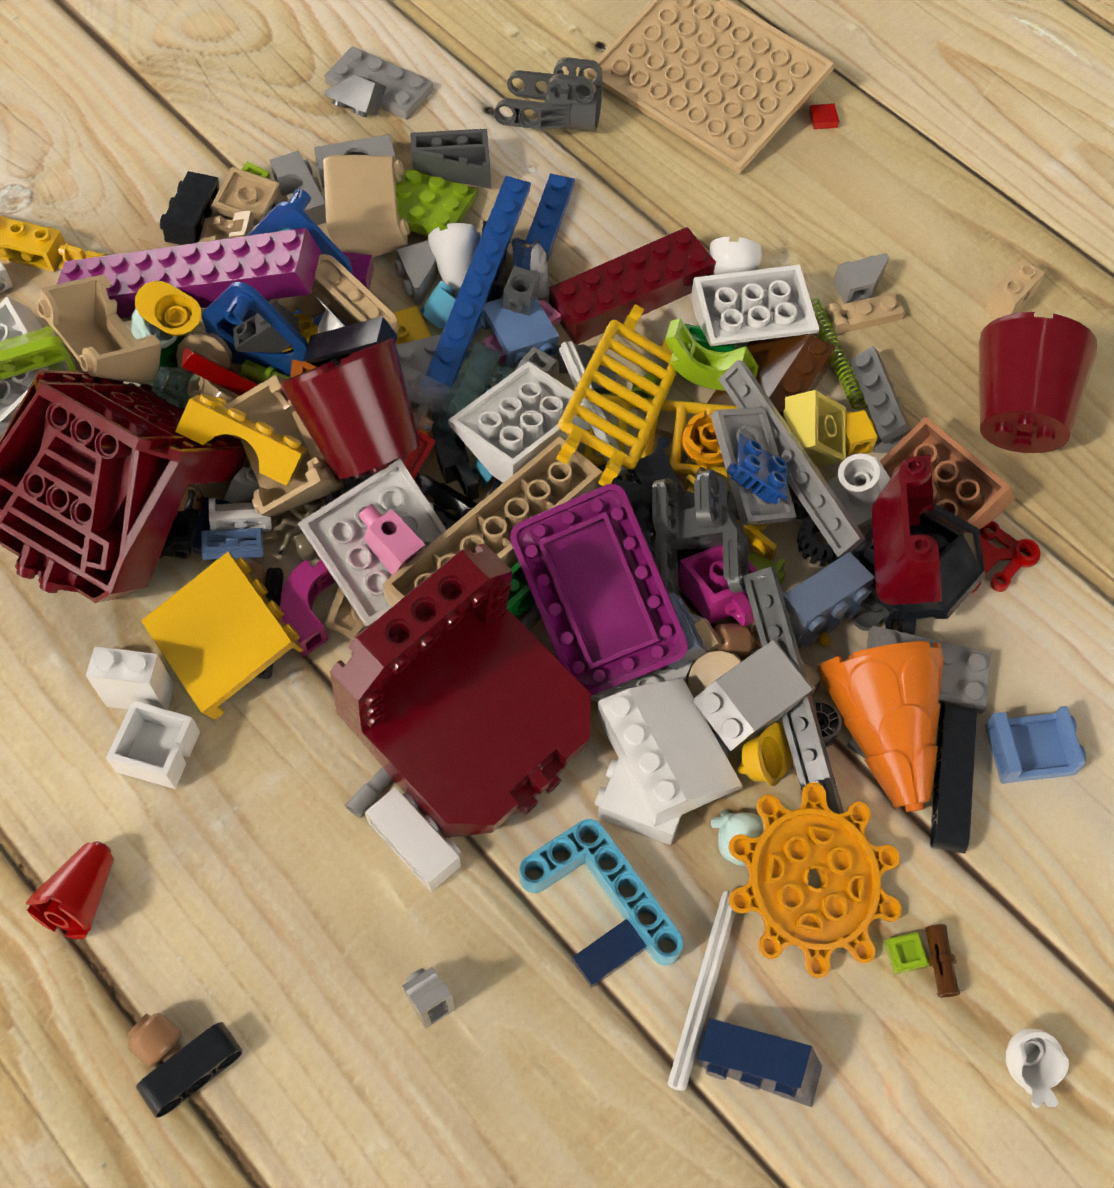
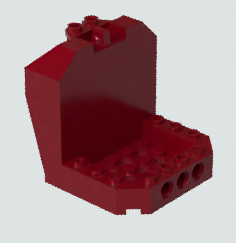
M37 370L34 381L0 438V544L5 549L19 556L15 564L16 574L26 579H34L35 575L39 576V587L48 593H57L58 590L78 592L94 603L114 600L147 588L186 487L198 483L208 485L210 482L224 483L225 481H232L243 467L247 457L241 440L232 435L222 434L215 436L211 441L202 445L175 432L186 404L152 385L140 384V386H137L133 383L125 384L123 383L124 381L93 377L88 372Z
M485 543L476 547L475 551L477 553L475 554L469 548L459 551L357 635L348 647L352 651V657L346 665L342 660L338 661L330 671L337 714L402 791L408 793L414 799L420 812L424 816L428 815L439 827V832L445 838L493 833L510 816L522 812L524 815L528 814L539 802L535 798L536 795H540L544 790L549 794L561 783L562 780L558 776L568 763L587 747L590 739L591 693L507 609L513 571Z

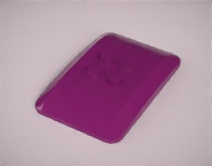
M616 484L604 485L523 520L513 527L510 535L512 546L558 659L591 693V696L679 661L685 656L688 650L687 638L630 500L622 487Z

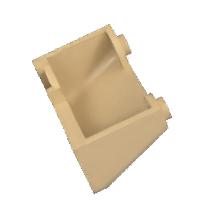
M331 155L324 158L326 224L330 237L341 252L368 254L374 258L408 246L407 235L410 234V228L406 219H401L398 214L395 184L401 182L402 176L405 175L401 160H396L394 156Z
M104 274L40 288V301L37 302L39 315L47 320L80 362L84 372H88L93 377L138 384H149L157 381L161 342L155 335L136 339L129 328L116 314V300H109L106 288L111 287V282Z
M278 375L269 378L222 406L226 409L235 408L246 414V419L254 423L260 421L274 428L273 432L283 437L285 435L295 437L302 442L301 446L307 448L293 481L288 486H285L259 473V460L253 447L243 438L232 435L241 440L260 488L254 491L253 506L260 515L267 517L328 496L330 492L335 493L345 486L344 479L337 480L282 390L280 383L287 379Z

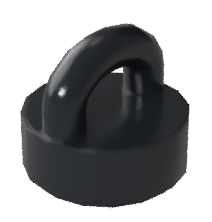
M895 613L889 614L886 618V629L894 630L893 622L898 620L897 631L915 635L916 619H903Z

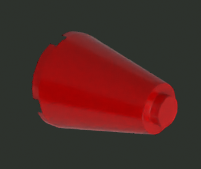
M99 841L85 843L28 898L26 905H30L27 909L29 915L53 932L56 931L57 927L67 930L65 937L72 939L86 938L91 930L114 861L111 849Z

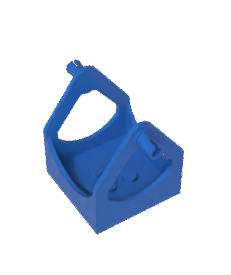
M296 189L289 202H279L248 234L250 236L278 232L282 227H287L291 230L307 228L321 252L333 256L353 275L349 259L304 212L311 201L310 195L304 190L300 194V189ZM243 282L232 283L203 311L202 320L206 332L217 334L227 343L232 352V363L243 365L245 360L248 359L267 368L272 366L277 369V372L290 377L292 359L304 360L308 346L307 340L269 303L270 300H266L255 288ZM297 309L293 313V315L303 313L299 309ZM333 312V314H334L345 326H347V324L344 323V322ZM258 313L293 346V349L280 353L238 352L234 345L233 328ZM323 314L318 317H312L313 324L319 326Z

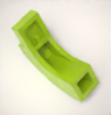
M681 318L670 322L665 338L668 348L673 351L669 363L685 379L705 388L725 391L718 379L737 360L744 361L756 378L759 366L746 346L729 352L711 351L695 341Z

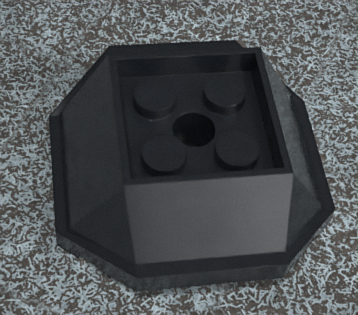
M934 503V511H928L927 509L921 514L920 525H910V536L928 535L938 544L942 601L889 605L883 603L878 598L875 578L869 587L871 592L867 597L903 619L929 617L948 619L985 577L978 528ZM872 528L865 535L866 540L857 546L851 554L875 577Z

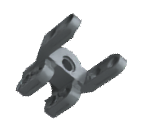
M563 57L556 63L554 74L523 70L512 72L507 81V87L511 93L517 97L546 101L536 102L506 98L497 103L494 109V118L498 123L506 126L540 130L565 128L596 132L602 103V68L600 64L593 60ZM563 66L567 67V70L569 71L568 75L564 74V71L562 70ZM577 67L580 68L579 73H578V76H576V74H577V72H576ZM591 68L596 71L597 77L588 79L583 71ZM515 78L523 80L525 87L522 89L516 88L512 80ZM538 81L546 82L548 84L547 91H540L536 83ZM503 106L509 107L513 115L505 117L500 113L499 109ZM527 109L534 110L538 118L530 120L526 118L524 111Z
M713 469L700 471L694 481V493L678 489V482H674L670 478L654 481L652 485V518L657 535L652 547L655 554V562L668 593L673 592L676 595L679 593L678 550L687 548L709 549L723 544L724 577L727 580L730 591L732 593L746 592L742 576L749 574L748 537L734 513L728 509L726 480L717 476Z

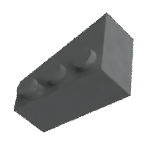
M487 129L410 133L413 170L430 176L441 177L448 181L491 189Z

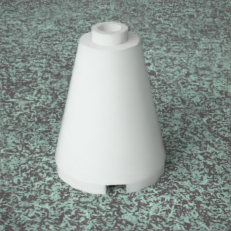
M466 223L447 224L448 229L442 231L438 227L428 236V244L436 259V266L442 281L454 289L452 295L457 298L481 238L480 231L476 232L475 226Z

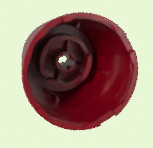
M1021 312L995 319L984 327L979 339L980 433L989 443L1013 452L1044 453L1059 449L1069 441L1096 357L1098 345L1092 331L1074 319L1058 314H1053V318L1034 317L1035 312Z
M393 338L350 354V356L340 360V365L336 366L334 361H331L280 383L282 390L337 480L351 476L353 479H356L370 472L374 474L388 468L387 464L391 461L392 463L398 459L402 461L409 457L408 453L421 446L397 347Z

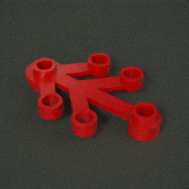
M994 521L980 529L979 537L985 575L998 561L1011 560L1002 572H996L990 581L993 590L997 592L1005 591L1011 583V578L1021 567H1032L1039 561L1041 555L1040 548L1035 541L1031 539L1017 541L1000 529L999 525ZM986 528L992 529L994 533H989ZM996 539L1006 548H997L988 541ZM996 579L1003 580L1005 584H999ZM981 582L976 586V588L971 593H974L978 590L979 586L981 585Z

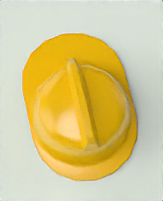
M152 281L144 284L135 296V307L139 315L150 324L172 336H183L193 332L202 318L201 308L194 298L163 281Z
M774 722L760 736L747 741L743 745L742 761L737 768L738 773L747 774L751 780L766 782L769 786H776L793 762L784 725Z

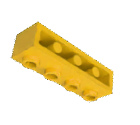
M0 216V259L55 272L63 258L62 255H59V247L66 244L60 230Z

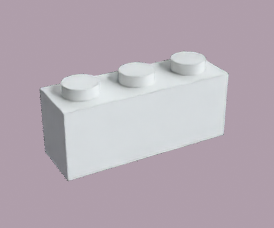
M394 787L365 811L367 821L430 892H433L461 867L460 857L458 856L461 852L451 839L444 840L437 833L439 827L430 816L422 817L416 810L418 808L417 803L408 793L405 792L402 795Z

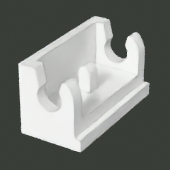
M209 498L211 530L262 528V532H272L271 517L260 515L254 508L253 503L216 504L215 498Z

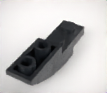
M434 398L432 432L433 439L436 441L434 448L440 472L446 484L457 480L465 496L475 500L479 498L478 486L482 483L476 469L471 470L468 465L469 458L465 451V443L448 424V419L456 414L451 401L446 402Z

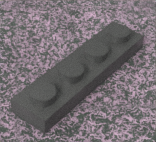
M872 346L850 359L851 366L880 439L886 444L909 431L910 427L878 350Z

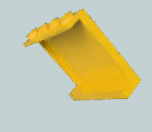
M226 552L141 620L201 713L214 720L225 713L221 707L222 703L291 648L298 652L303 651V648L297 641L300 638L298 632L290 623L286 625L281 617L284 613L273 600L269 602L265 596L268 593L266 587L259 579L256 578L254 580L249 574L253 571L251 566L242 556L237 559L229 552Z

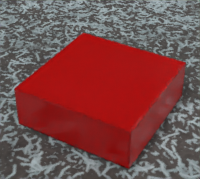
M835 103L810 105L809 114L813 129L838 128L839 118Z

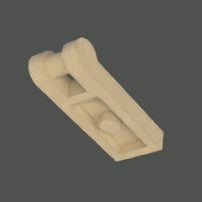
M895 292L844 304L831 303L824 310L828 319L832 320L831 325L836 334L902 320L905 314Z

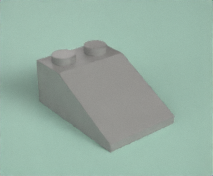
M772 640L716 679L692 701L729 750L734 751L742 749L747 741L761 735L769 725L779 720L815 689L777 641Z

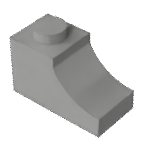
M433 967L426 971L424 968L413 972L407 977V983L402 985L407 998L425 1028H428L455 1010L451 992L445 982L443 983Z

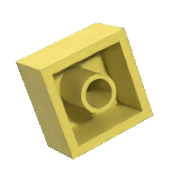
M817 390L785 397L784 420L815 466L821 467L843 462L846 459V407Z

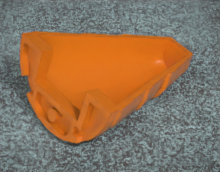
M929 641L878 646L853 652L844 661H842L841 656H838L817 666L821 682L844 718V724L866 756L864 761L893 807H905L906 812L924 810L925 804L931 802L938 746L935 742L941 707L939 698L944 664L943 650L939 642H934L933 647H930Z

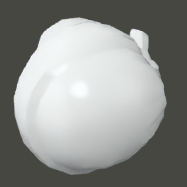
M1023 1029L1016 1033L1008 1043L1006 1049L1008 1071L1013 1079L1025 1088L1027 1093L1032 1095L1031 1100L1034 1107L1039 1108L1043 1102L1047 1107H1055L1058 1105V1100L1051 1088L1056 1086L1067 1074L1069 1060L1054 1036L1041 1029Z

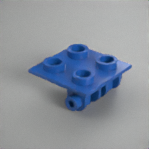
M740 434L737 464L732 462L726 470L730 474L729 478L741 486L744 484L745 489H749L752 486L751 493L756 494V496L768 504H777L781 497L786 500L788 495V465L780 456L772 455L764 450L758 441L748 439Z

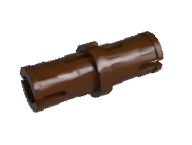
M945 924L925 927V932L931 954L928 962L929 966L933 967L938 990L937 995L940 998L960 995L954 964L957 961L956 956L951 954L947 926Z

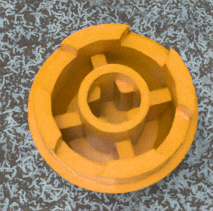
M706 411L700 412L689 420L683 432V447L697 465L711 468L724 466V461L711 414H706Z

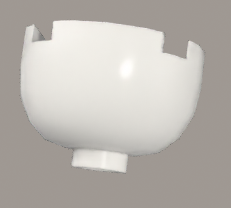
M721 237L711 242L709 254L716 262L714 275L759 269L762 252L761 246L755 241L739 237L738 242H729L730 237Z

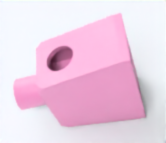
M370 504L358 515L368 527L364 536L365 542L391 575H394L423 550L425 543L395 511L389 510L382 516L375 506Z

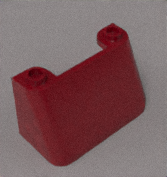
M931 455L914 456L904 460L872 504L876 591L878 598L885 604L900 605L942 601L938 544L928 535L910 536V525H920V516L925 510L934 511Z

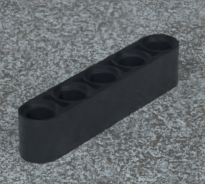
M943 701L940 708L937 732L938 752L934 774L930 831L931 848L963 854L968 849L977 708L975 706Z

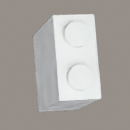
M94 646L86 677L106 707L129 709L132 701H137L165 710L169 709L175 685L158 654Z
M619 758L618 760L612 759L606 777L610 778L607 788H600L595 801V805L599 806L598 818L671 845L682 815L654 827Z

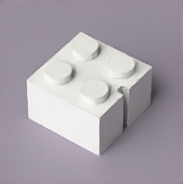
M132 701L106 759L117 773L176 789L187 764L183 756L190 757L200 730L193 717Z

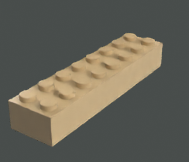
M559 436L382 584L386 602L393 607L459 551L469 548L475 554L477 553L475 549L480 544L485 543L511 568L519 561L510 539L513 527L523 520L601 487L598 481L602 471L577 450L571 455L567 464L557 460L556 457L565 442Z

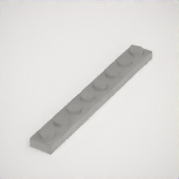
M737 360L718 380L738 409L765 407L778 454L788 465V484L837 557L840 558L848 552L851 553L866 540L745 362Z

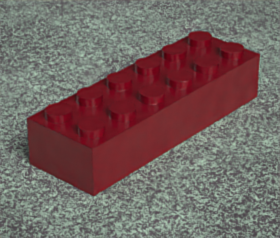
M687 226L549 287V304L561 314V322L559 323L574 344L578 345L604 333L611 320H617L623 324L635 304L644 309L642 313L644 315L691 294L694 277L714 275L716 262Z

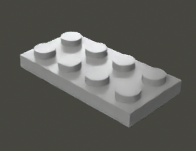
M353 46L324 75L325 82L331 86L340 83L352 75L366 77L385 85L386 89L380 108L406 120L434 90L432 81Z
M765 407L716 410L711 414L726 470L732 462L737 464L740 434L748 439L758 441L764 450L772 455L779 456ZM727 473L742 526L789 522L797 517L789 489L786 500L781 497L777 504H768L756 496V494L751 493L752 486L749 489H745L744 484L741 486L730 479V474Z
M874 625L869 629L866 649L914 641H929L930 647H933L934 642L941 643L944 664L939 704L942 705V702L946 701L975 706L979 714L986 711L991 653Z

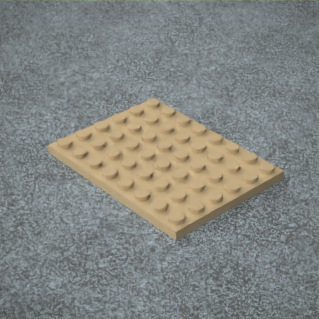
M652 0L596 60L602 68V87L738 174L748 166L834 70V62L730 0ZM591 68L586 70L588 78L594 79L597 77L595 70Z

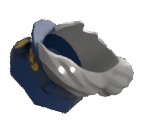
M515 237L512 240L513 267L516 266L540 273L539 290L536 298L539 300L549 298V287L553 286L548 275L547 254L539 244V239L533 244H527L525 240Z

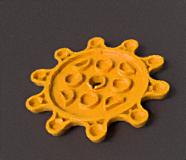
M811 782L804 786L801 804L796 810L786 809L774 795L766 794L761 796L756 807L763 822L762 834L756 838L743 834L735 835L729 841L728 846L729 853L737 860L745 863L749 872L748 882L744 886L732 890L730 893L729 905L731 909L740 914L755 911L761 915L764 921V932L758 942L759 952L767 959H775L782 954L787 946L795 945L803 952L805 969L814 978H823L830 971L831 954L837 948L846 949L861 964L871 962L875 957L876 951L868 935L869 924L874 919H882L887 922L898 920L902 914V907L896 898L886 894L881 887L883 873L894 869L899 864V852L892 845L873 846L867 841L865 828L871 818L870 808L864 802L857 801L852 803L844 813H834L827 806L825 789L816 782ZM810 869L815 870L820 876V885L817 888L807 884Z

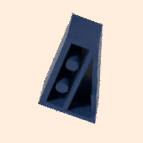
M709 1018L698 1056V1061L706 1069V1074L714 1078L726 1080L728 1077L752 1089H762L809 1107L813 1105L822 1064L811 1045Z

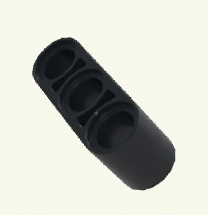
M219 1022L205 1030L146 1075L137 1084L136 1089L154 1117H162L234 1063L242 1055L243 1050L224 1022Z

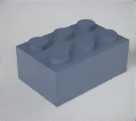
M850 552L783 594L787 611L792 615L790 621L798 649L810 647L822 632L826 634L831 633L838 627L841 620L846 617L852 619L862 609L860 604L870 594L869 587L875 577Z

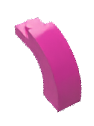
M321 559L314 567L307 560L300 563L288 577L281 594L280 607L284 613L282 616L283 621L286 625L290 623L300 635L297 641L303 648V651L299 652L303 657L328 640L324 625L312 612V606L316 597L324 589L336 582Z

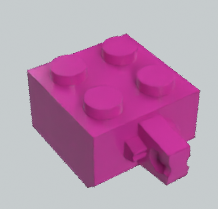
M723 544L680 560L679 588L710 624L729 616H733L743 627L754 623L747 591L732 593L724 577ZM749 561V574L758 571Z

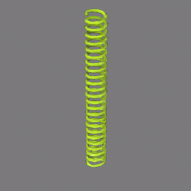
M812 299L811 302L818 301L812 307L820 305L813 310L821 309V311L815 313V316L823 313V315L816 317V320L825 317V319L817 322L818 325L827 321V323L819 326V338L829 344L837 342L834 346H839V348L835 349L834 353L841 350L840 353L833 355L831 364L835 369V373H837L841 386H843L847 399H849L852 408H863L866 406L864 396H862L859 383H856L857 379H855L853 370H850L851 366H849L847 357H845V353H842L843 349H841L839 340L835 336L836 333L833 332L834 329L829 323L830 320L827 319L828 316L823 311L824 307H821L820 299ZM829 325L828 328H825L824 330H820L821 328H823V327ZM831 329L830 332L823 334L825 331ZM847 363L845 366L838 368L840 365ZM845 368H849V369L846 370V371L840 372L841 370H843V369H845ZM863 401L865 402V403H864L863 405H861V406H858V407H855V406H854V405H856V404L862 403Z

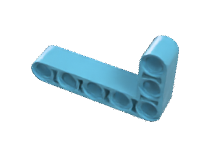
M593 819L580 821L522 860L519 866L520 883L522 888L529 893L544 891L585 863L623 918L630 922L647 945L646 950L653 960L660 965L669 966L679 959L683 947V938L680 932L598 821ZM591 833L597 837V840L594 843H585L580 837L583 834ZM558 851H565L570 855V858L560 862L553 855ZM604 859H610L616 864V867L612 870H605L599 863ZM531 869H538L543 873V876L537 880H532L525 874ZM622 886H630L635 890L636 894L632 897H624L619 893L618 889ZM641 913H650L656 921L651 925H645L639 921L638 916ZM662 940L671 941L675 946V951L671 953L662 952L658 947V943Z

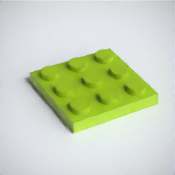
M406 169L405 175L402 176V181L396 183L398 214L401 219H406L410 231L429 236L438 227L442 231L448 229L447 224L461 223L477 198V189L465 184L448 181L441 177H434L416 170Z

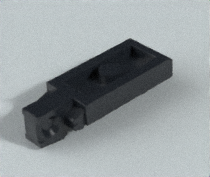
M418 472L414 479L424 496L429 495L435 499L434 503L437 506L446 510L452 509L458 513V519H461L478 505L445 483H439L423 472Z

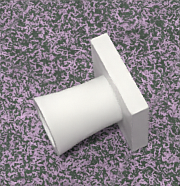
M859 453L847 457L839 466L838 476L826 482L857 527L861 529L872 523V504L887 485L890 477L876 455L872 457Z

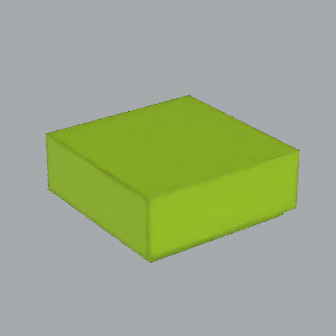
M918 932L889 938L884 941L895 975L929 966Z

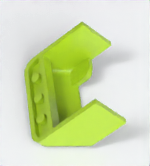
M51 326L0 341V380L66 361L70 371H80L76 357Z

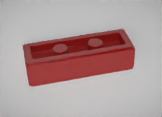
M186 346L183 348L182 368L241 396L260 384Z

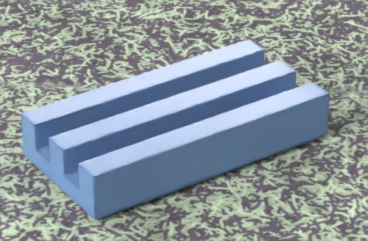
M262 528L201 531L202 560L219 559L226 552L231 553L236 558L241 556L243 558L264 557Z

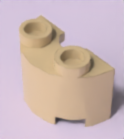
M252 211L237 212L232 220L225 219L222 216L205 218L199 243L248 236L254 221Z

